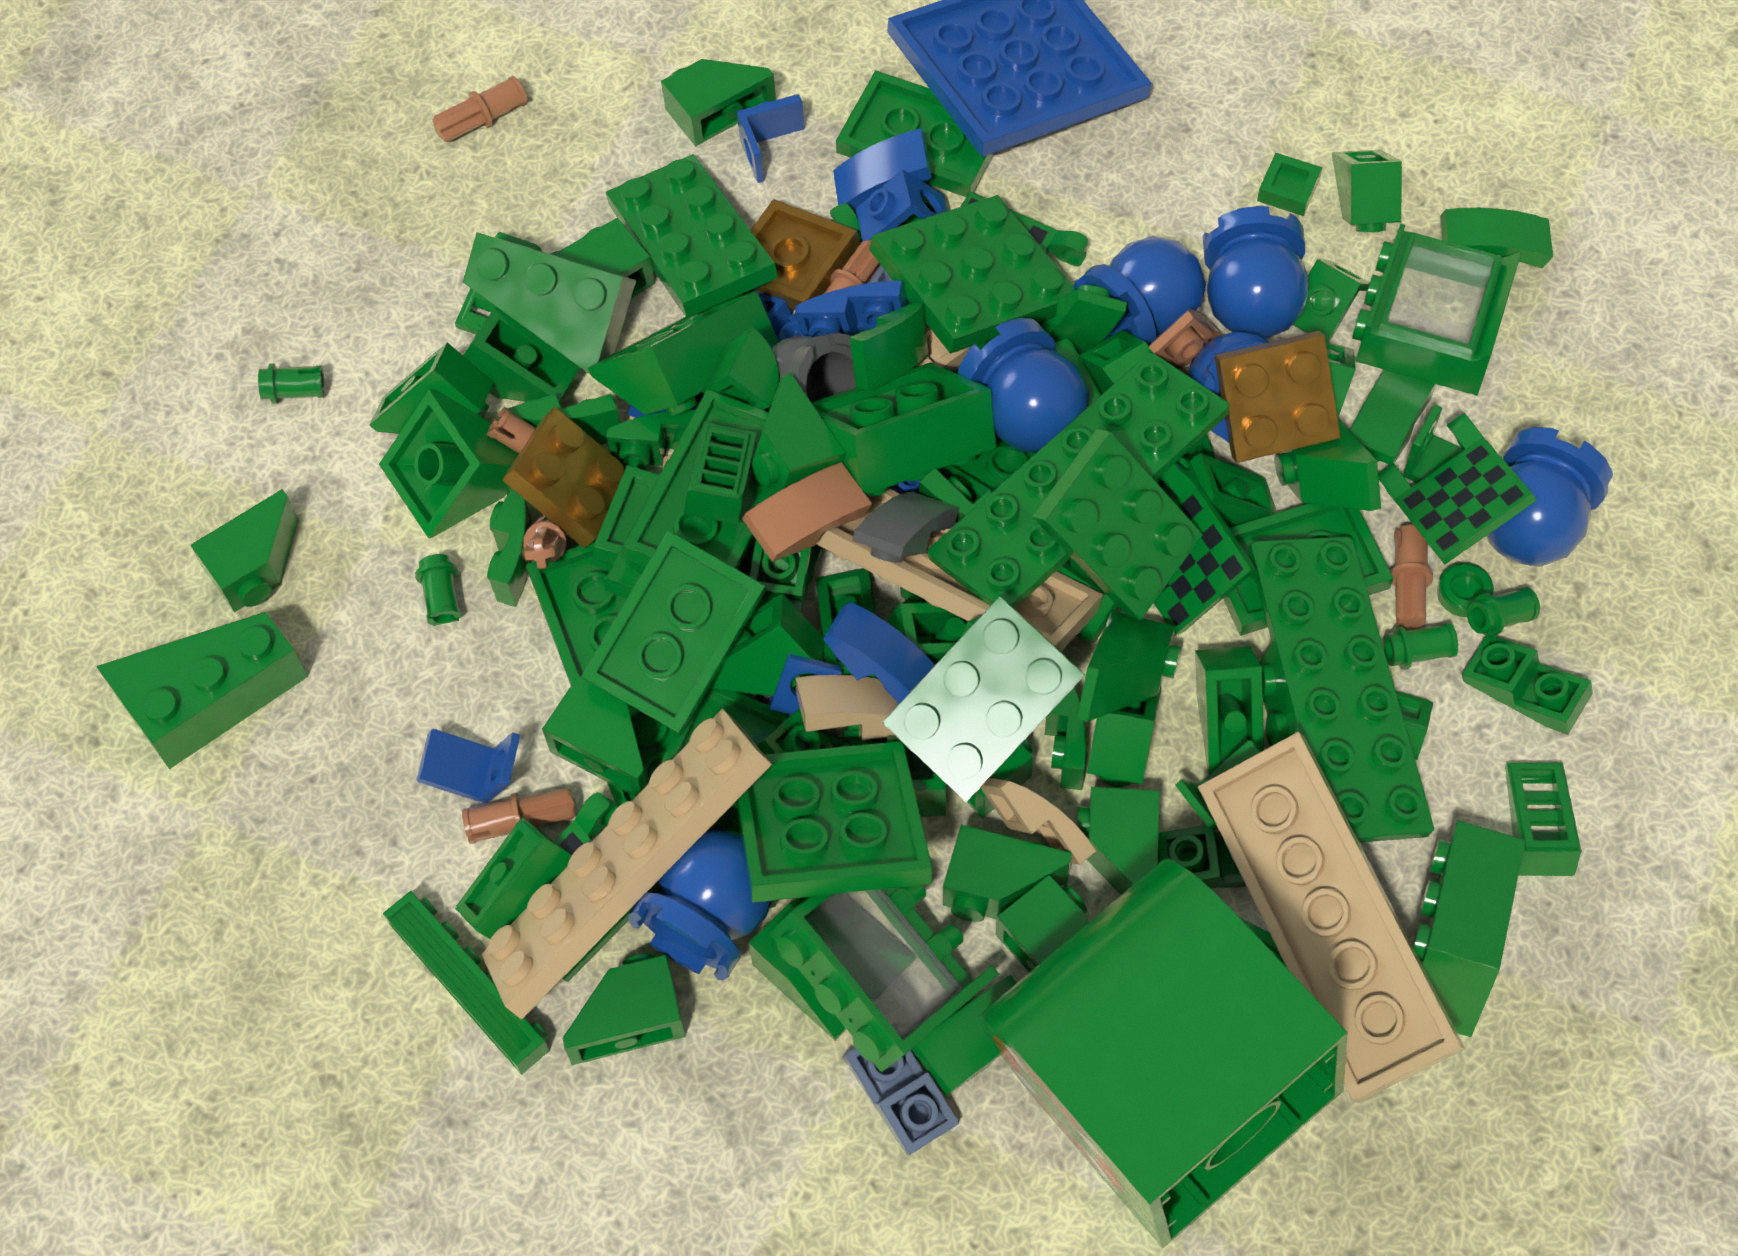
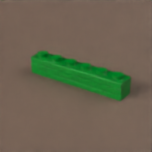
M409 891L383 912L388 924L522 1075L550 1051L545 1042L549 1036L536 1021L530 1025L525 1018L521 1020L505 1007L490 972L488 971L485 974L478 966L481 960L470 946L467 945L463 949L456 942V939L459 938L457 932L447 921L442 924L439 923L434 917L438 913L425 896L419 900L412 891Z

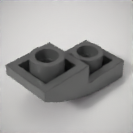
M912 491L902 493L886 501L866 517L855 529L852 541L872 547L870 555L875 558L901 563L904 557L925 553L929 537H932L933 531L951 529L955 525L959 507Z

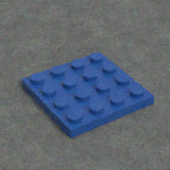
M941 0L888 18L887 33L981 157L1149 98L1152 84L1084 0Z

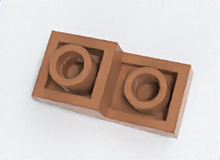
M1188 309L1149 345V348L1154 354L1175 368L1178 366L1183 368L1191 363L1192 359L1209 340L1222 334L1205 316L1193 309Z
M840 462L777 492L746 512L742 520L773 562L814 546L825 531L864 517L872 503L844 464Z

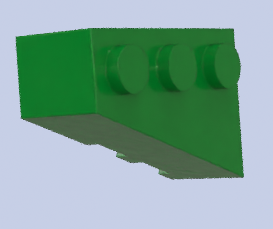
M476 232L463 283L590 374L587 367L616 352L636 280Z
M266 612L96 666L168 769H171L308 677L295 650Z
M1457 820L1449 842L1441 839L1437 842L1429 872L1438 874L1439 877L1437 882L1429 880L1426 887L1420 914L1428 916L1426 925L1419 923L1412 946L1457 1033L1472 1037L1500 970L1525 840Z

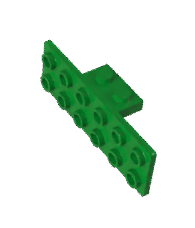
M1147 354L927 550L929 560L989 606L999 596H1002L1012 607L1016 608L1069 559L1071 567L1085 578H1088L1087 573L1032 516L1097 429L1111 432L1159 485L1158 478L1229 414V403L1156 354Z
M1350 537L1252 542L1248 553L1251 562L1257 569L1254 572L1272 641L1259 662L1262 666V694L1267 713L1265 729L1269 744L1273 746L1297 732H1300L1305 737L1359 843L1429 837L1434 831L1433 821L1353 540Z

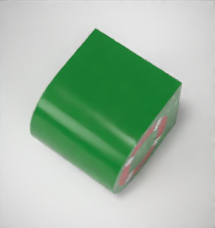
M1164 859L977 1016L982 1029L1018 1079L1162 1248L1187 1229L1344 1092L1348 1032L1213 890L1188 869L1170 859Z

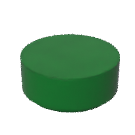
M1468 563L1456 564L1446 569L1437 587V597L1440 604L1448 612L1459 617H1467L1468 606L1477 596L1484 593L1493 595L1494 585L1488 573L1482 568Z

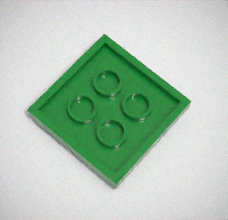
M998 195L874 234L870 242L869 251L893 281H902L908 301L911 304L914 302L923 304L926 324L950 354L997 337L1000 333L995 327L1001 323L1017 318L1034 319L1039 323L1053 318L1056 314L1059 297L1076 291V288Z
M902 741L764 754L772 765L736 801L752 903L932 884V864Z

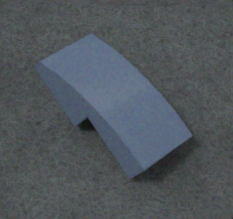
M893 1024L892 1027L901 1037V1034L898 1031L897 1027L895 1026V1024ZM856 1047L842 1056L907 1156L960 1124L930 1074L923 1072L911 1050L883 1072L873 1062L865 1059Z

